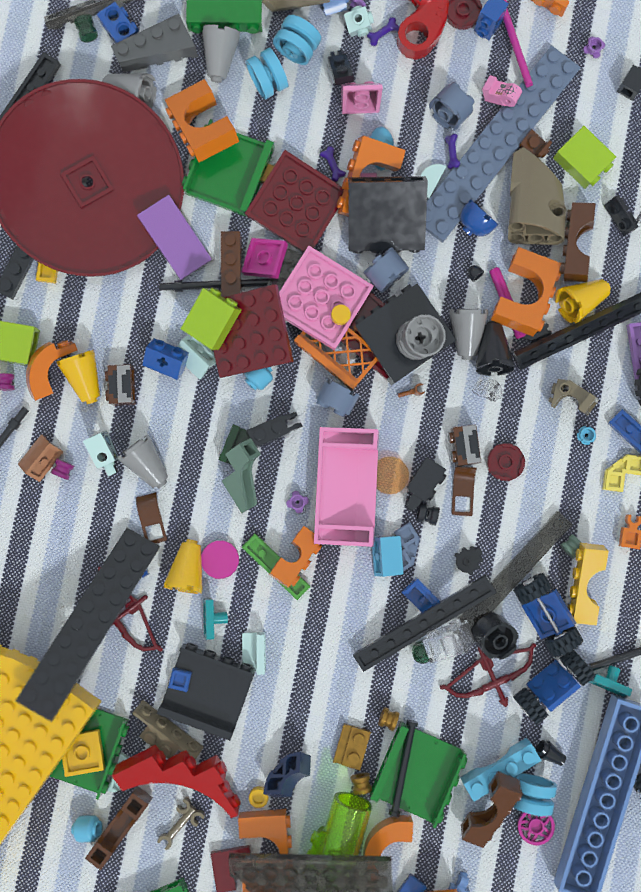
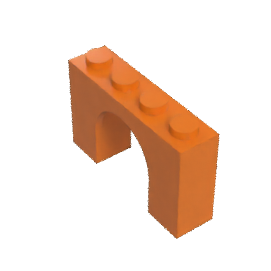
M205 79L165 99L168 106L165 110L169 118H174L172 123L176 131H181L179 135L184 144L188 143L186 148L191 157L195 156L198 162L239 142L235 128L227 116L205 127L190 126L192 120L198 114L217 105L213 92Z
M363 135L358 140H355L352 151H354L353 159L349 160L347 170H349L348 177H360L362 170L367 165H377L394 172L400 170L406 150ZM345 177L342 184V189H344L343 195L338 199L337 208H339L338 214L348 217V177Z
M518 247L513 255L508 271L532 281L538 291V300L533 304L524 305L500 297L490 320L532 337L537 331L540 332L545 322L542 320L543 315H546L550 308V304H548L549 298H552L556 291V287L553 286L555 281L558 282L561 276V271L559 270L561 263Z
M286 809L240 812L238 817L239 839L267 838L276 844L280 852V858L273 867L266 870L243 872V892H291V888H295V878L290 873V868L294 867L293 855H289V848H292V836L288 835L287 829L291 828L290 815L286 814Z

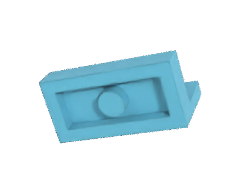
M374 537V547H372L374 576L402 575L404 572L401 537Z

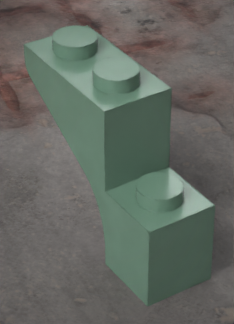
M251 438L238 444L225 454L235 471L223 479L222 483L241 513L246 512L257 504L252 466L261 454Z

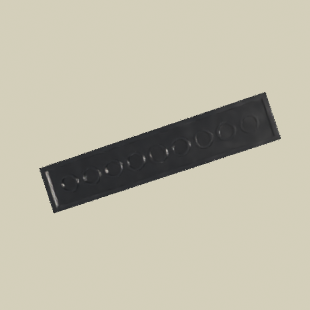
M129 528L125 529L15 700L16 703L53 722L160 549L159 545Z

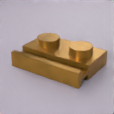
M343 723L333 763H339L343 766L360 770L371 731Z

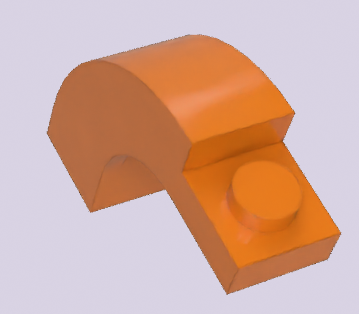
M65 340L57 343L58 347H55L54 343L47 342L34 352L27 365L26 383L29 393L35 401L53 394L48 381L49 367L56 359L77 351L75 343Z
M400 815V817L392 816L379 822L368 834L363 848L364 860H367L366 871L370 873L371 881H379L380 856L388 845L394 842H412V816Z

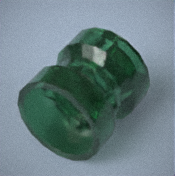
M87 14L78 16L74 20L76 29L79 30L80 40L87 43L97 39L98 33L96 28L93 27L92 17Z
M418 641L413 645L412 655L416 662L425 664L431 660L432 651L428 643Z

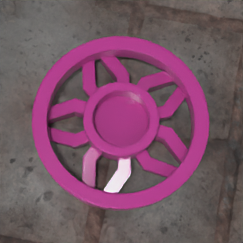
M522 812L517 821L518 832L522 839L531 845L547 843L552 838L555 830L552 816L538 817L535 815V817L531 818V814H528L529 820H523L528 813ZM549 821L551 823L550 831L545 827ZM521 829L527 831V838L523 835ZM538 835L544 837L542 840L535 841Z

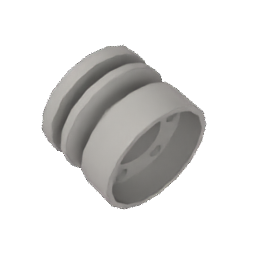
M420 315L405 322L399 328L396 335V344L399 351L411 360H420L436 354L445 342V330L442 323L431 315Z

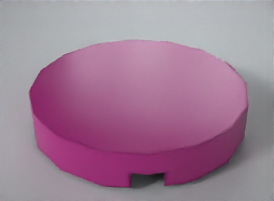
M215 541L208 544L201 555L203 570L215 579H224L231 576L239 565L237 549L227 541Z

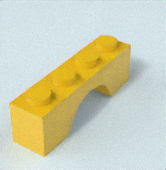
M580 543L579 549L576 550L577 566L573 568L574 585L570 587L571 604H568L567 608L577 624L597 625L599 606L594 599L587 595V584L593 575L606 570L609 551L604 545Z

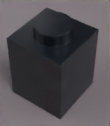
M635 65L630 68L616 91L633 101L641 89V67Z

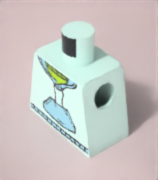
M107 430L83 441L97 469L104 467L108 476L118 472L114 463L117 460L118 454ZM102 453L107 455V459L102 456Z

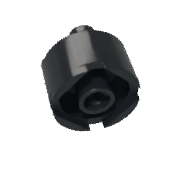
M491 612L482 617L472 627L474 642L488 658L505 659L516 650L517 639L519 640L518 632L503 616Z

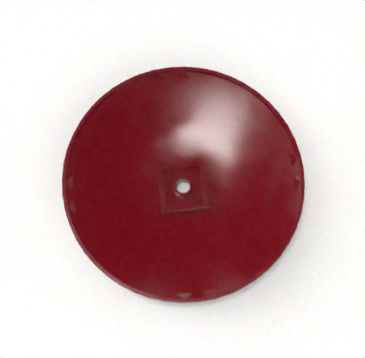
M68 79L52 82L34 89L11 106L0 120V224L21 250L34 260L53 270L76 276L97 277L128 270L149 258L159 249L137 215L168 195L180 211L184 196L182 186L184 173L181 157L170 131L146 103L128 91L109 83L89 79ZM90 177L93 180L92 186H83L82 179Z

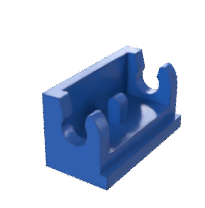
M417 577L402 591L421 612L440 602Z

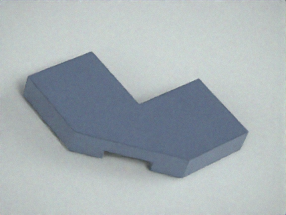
M410 522L393 532L395 536L401 537L403 571L414 565L420 541Z

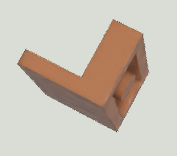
M40 435L18 465L25 474L40 482L55 464L56 459H59L63 454V451L49 442L45 436Z

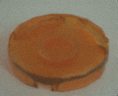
M392 456L378 460L377 490L385 494H396L402 491L409 479V471L405 463L399 458Z

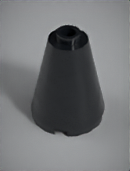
M490 321L484 327L477 356L476 372L484 376H491V373L496 372L498 376L509 374L514 370L515 364L502 324Z

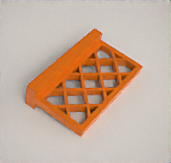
M350 328L347 329L345 337L341 339L346 340L347 350L345 351L333 350V352H324L321 348V342L310 340L305 336L307 333L303 331L294 339L296 345L352 391L378 361L375 357L372 362H363V352L371 350L366 342ZM348 340H358L360 349L349 350ZM360 352L361 363L350 364L349 353ZM347 353L348 364L337 363L336 354ZM361 365L362 374L355 378L351 374L350 366Z

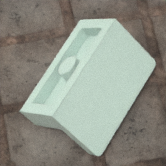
M190 335L183 338L177 346L189 352L186 367L198 379H201L207 370L216 364L214 352Z
M265 632L243 633L242 663L252 665V669L256 670L257 675H265L266 634Z

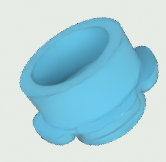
M583 426L579 429V433H577V439L582 444L589 445L590 442H594L596 439L595 430L592 427Z

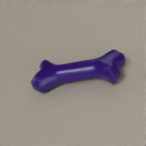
M390 17L388 23L378 31L367 34L371 46H377L378 40L390 31H399L395 17Z
M454 133L445 138L450 158L447 165L448 169L458 168L460 165L455 145L458 135Z
M328 146L327 150L321 151L319 156L324 157L328 161L332 170L331 180L338 182L340 177H345L346 172L338 168L333 156L334 148Z

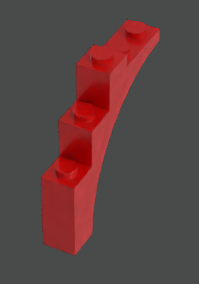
M154 745L116 764L112 774V778L122 791L150 783H169L191 788L214 800L231 818L238 816L241 805L240 798L237 794L233 793L228 780L225 779L227 767L217 755L196 764L195 758L190 756L187 750L166 759L163 751H160Z

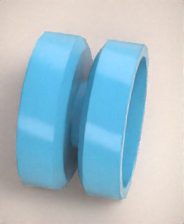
M288 15L281 25V30L276 33L273 44L290 61L300 65H307L313 56V51L317 49L321 42V35L307 20L296 15Z
M270 47L260 53V59L253 56L245 61L250 77L264 100L274 95V88L280 92L289 87L283 67Z
M521 773L514 777L520 780L522 797L513 808L531 815L552 816L555 803L551 798L556 796L558 785L544 777Z

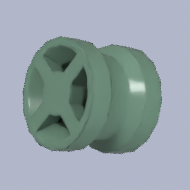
M571 534L569 540L562 542L560 546L574 559L576 550L579 549L582 542Z

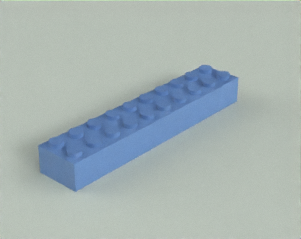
M611 694L553 881L559 892L602 891L641 764V703Z

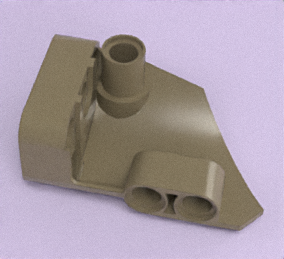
M523 147L513 153L508 241L514 244H562L565 240L567 211L564 204L562 183L539 158Z

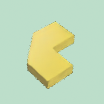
M626 454L604 471L602 490L623 492L625 474L641 476V456Z

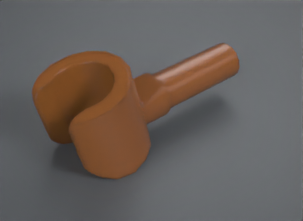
M419 383L413 389L398 393V397L413 394L420 396L424 394L425 391L422 393L417 391V387L423 386V384Z

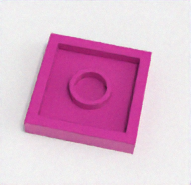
M251 238L241 271L243 275L278 279L288 246L287 242Z

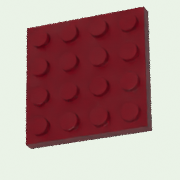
M284 150L245 212V216L304 253L308 246L312 248L316 246L338 210L337 202L339 197H342L344 189L293 154Z
M274 284L223 297L237 302V307L242 310L220 349L214 350L219 378L294 362L278 285Z

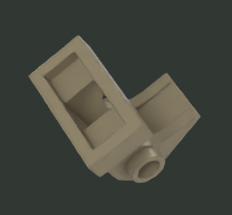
M558 379L557 383H553L551 394H554V396L549 398V402L552 403L551 407L555 409L563 398L574 397L579 403L578 409L587 416L599 401L597 397L571 380ZM565 387H569L567 392H564Z

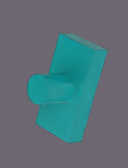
M203 598L204 638L206 640L214 639V624L228 623L227 612H214V603L211 598Z
M614 666L608 667L606 677L595 674V677L588 682L621 697H630L632 693L631 688L617 683L620 669Z

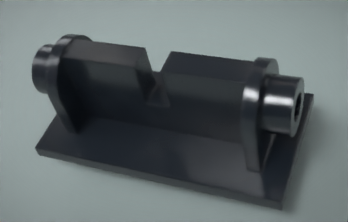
M615 196L604 205L623 237L639 227V222L636 221L631 212L627 213L629 208L624 202L623 197Z

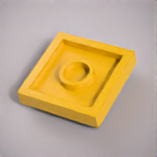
M100 729L80 732L62 758L65 777L103 771L106 768Z

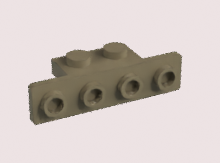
M144 700L133 711V715L147 725L139 736L150 746L156 745L160 751H163L167 759L174 756L178 750L181 752L187 750L190 756H193L196 760L203 746L166 717L158 715L157 710Z

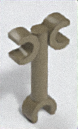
M188 797L183 799V802L187 805L186 808H182L180 805L176 807L177 812L183 814L182 817L168 833H163L158 838V843L163 839L168 841L165 850L171 847L173 838L189 819L191 824L197 827L199 822L195 819V816H200L202 819L205 818V813L191 805Z

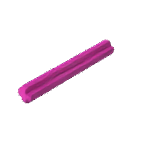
M495 267L491 269L489 273L499 298L504 297L513 301L500 268ZM512 329L517 339H520L526 335L525 333Z

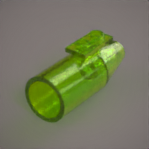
M349 792L335 793L325 827L321 826L312 833L310 839L312 846L305 856V861L307 862L305 870L309 871L312 868L317 871L316 892H340L356 865L372 811L371 803L359 795Z

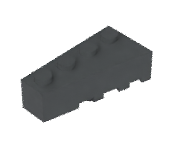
M179 14L111 45L123 73L144 69L149 65L157 64L158 66L168 61L175 60L177 62L182 61V58L198 57L196 47Z

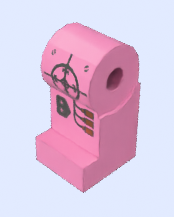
M491 75L482 88L485 101L508 107H514L522 94V89L518 85L497 81V77Z

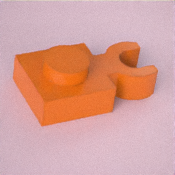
M627 514L625 516L627 528L621 527L619 546L640 550L641 530H637V528L641 524V516H636V521L633 523L631 515Z

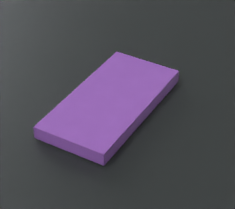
M169 195L137 215L180 280L212 261V258Z

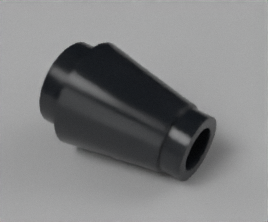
M541 740L538 743L536 752L540 759L560 766L565 763L566 755L550 741Z

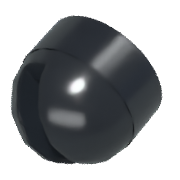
M472 265L468 269V277L472 282H475L484 274V270L478 265Z

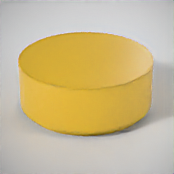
M337 305L331 312V320L337 325L346 324L351 317V312L345 305Z
M256 786L250 791L249 802L255 808H262L268 802L269 796L263 795L264 787Z

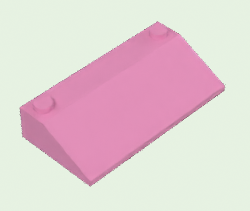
M320 427L314 544L374 547L379 444L378 429Z

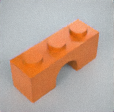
M305 526L300 529L291 542L299 550L298 560L291 563L281 557L268 574L286 588H289L290 585L295 586L300 579L298 574L301 569L304 571L311 563L309 560L313 553L316 555L322 547L321 544H314V533Z

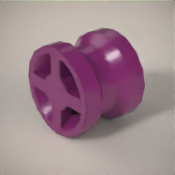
M0 373V391L15 390L13 385L14 374Z
M57 458L55 461L56 466L50 473L69 480V473L75 466Z

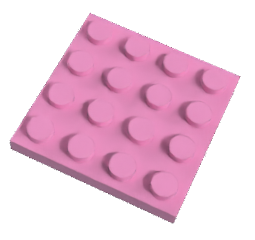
M308 246L279 292L284 318L290 324L335 351L374 285L311 246ZM337 305H345L351 312L349 321L344 325H337L331 320V312Z

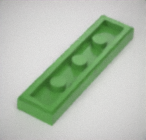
M256 533L242 546L268 573L271 572L281 558ZM299 574L300 579L294 587L290 585L289 588H286L279 583L296 600L311 587Z

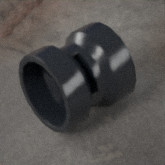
M420 503L416 521L420 523L428 522L430 525L436 526L440 507H428L426 504Z

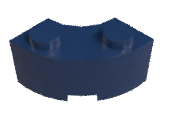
M303 752L291 753L279 760L280 763L274 770L270 771L266 779L263 795L274 798L292 797L293 789L297 782L304 777L310 776L311 755Z

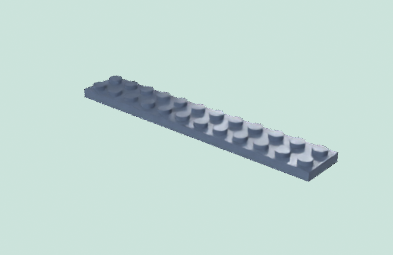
M552 45L529 72L533 85L526 87L524 80L519 85L522 89V94L514 107L502 106L460 159L459 167L452 169L427 201L426 231L442 243L446 240L461 221L460 215L470 199L476 202L518 149V144L537 125L581 68L579 65Z

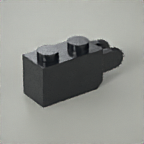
M293 412L252 427L246 431L248 439L251 438L255 446L260 448L289 435L290 432L303 426L301 423H296L291 427L287 426L285 421L292 420L298 416L297 412Z
M428 457L424 458L406 486L407 491L411 494L407 499L406 508L414 511L421 501L426 502L427 499L431 501L436 493L434 488L437 484H442L447 476L444 474L447 469Z

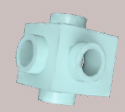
M356 6L351 9V12L344 14L351 37L357 35L362 37L373 30L371 25L374 23L371 11H367L365 6Z

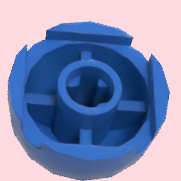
M471 199L462 209L460 215L461 222L464 225L462 229L469 236L472 234L478 237L486 236L498 226L497 222Z

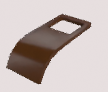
M455 467L452 515H473L474 481L477 468ZM456 496L470 497V512L455 511Z
M157 493L136 497L137 511L144 537L148 539L146 526L160 524L163 538L150 541L155 544L166 541L167 536L158 506Z

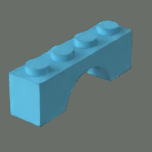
M525 738L511 746L509 751L495 763L486 767L475 768L460 778L472 800L476 801L489 793L488 785L498 771L511 777H516L542 760L531 742Z

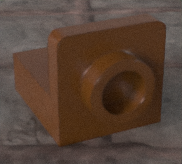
M531 129L518 145L520 148L524 147L537 158H543L550 151L549 146L552 144V141L548 140L545 142Z

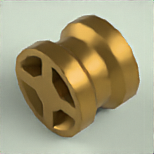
M384 707L378 726H386L389 730L394 731L400 713L397 711L391 712L389 708Z
M357 773L350 777L351 782L354 784L353 794L362 795L372 791V785L369 784V773Z

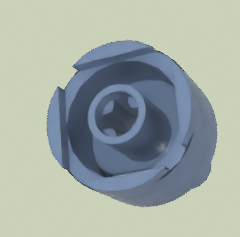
M452 82L446 85L429 103V109H433L434 114L432 116L439 125L445 129L451 127L453 128L452 131H455L472 114L475 102L472 96L467 95L460 89L457 83Z
M391 247L384 253V256L381 254L372 261L374 265L369 266L363 273L377 290L383 293L393 286L397 279H401L409 270V267Z
M326 377L315 397L318 399L316 403L324 408H329V406L334 408L333 412L341 417L350 415L360 395L356 393L353 396L354 391L334 381L329 383L330 379Z

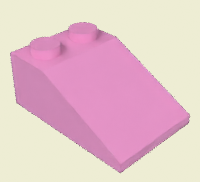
M367 81L363 84H356L354 82L341 84L342 114L379 113L383 85L373 81Z

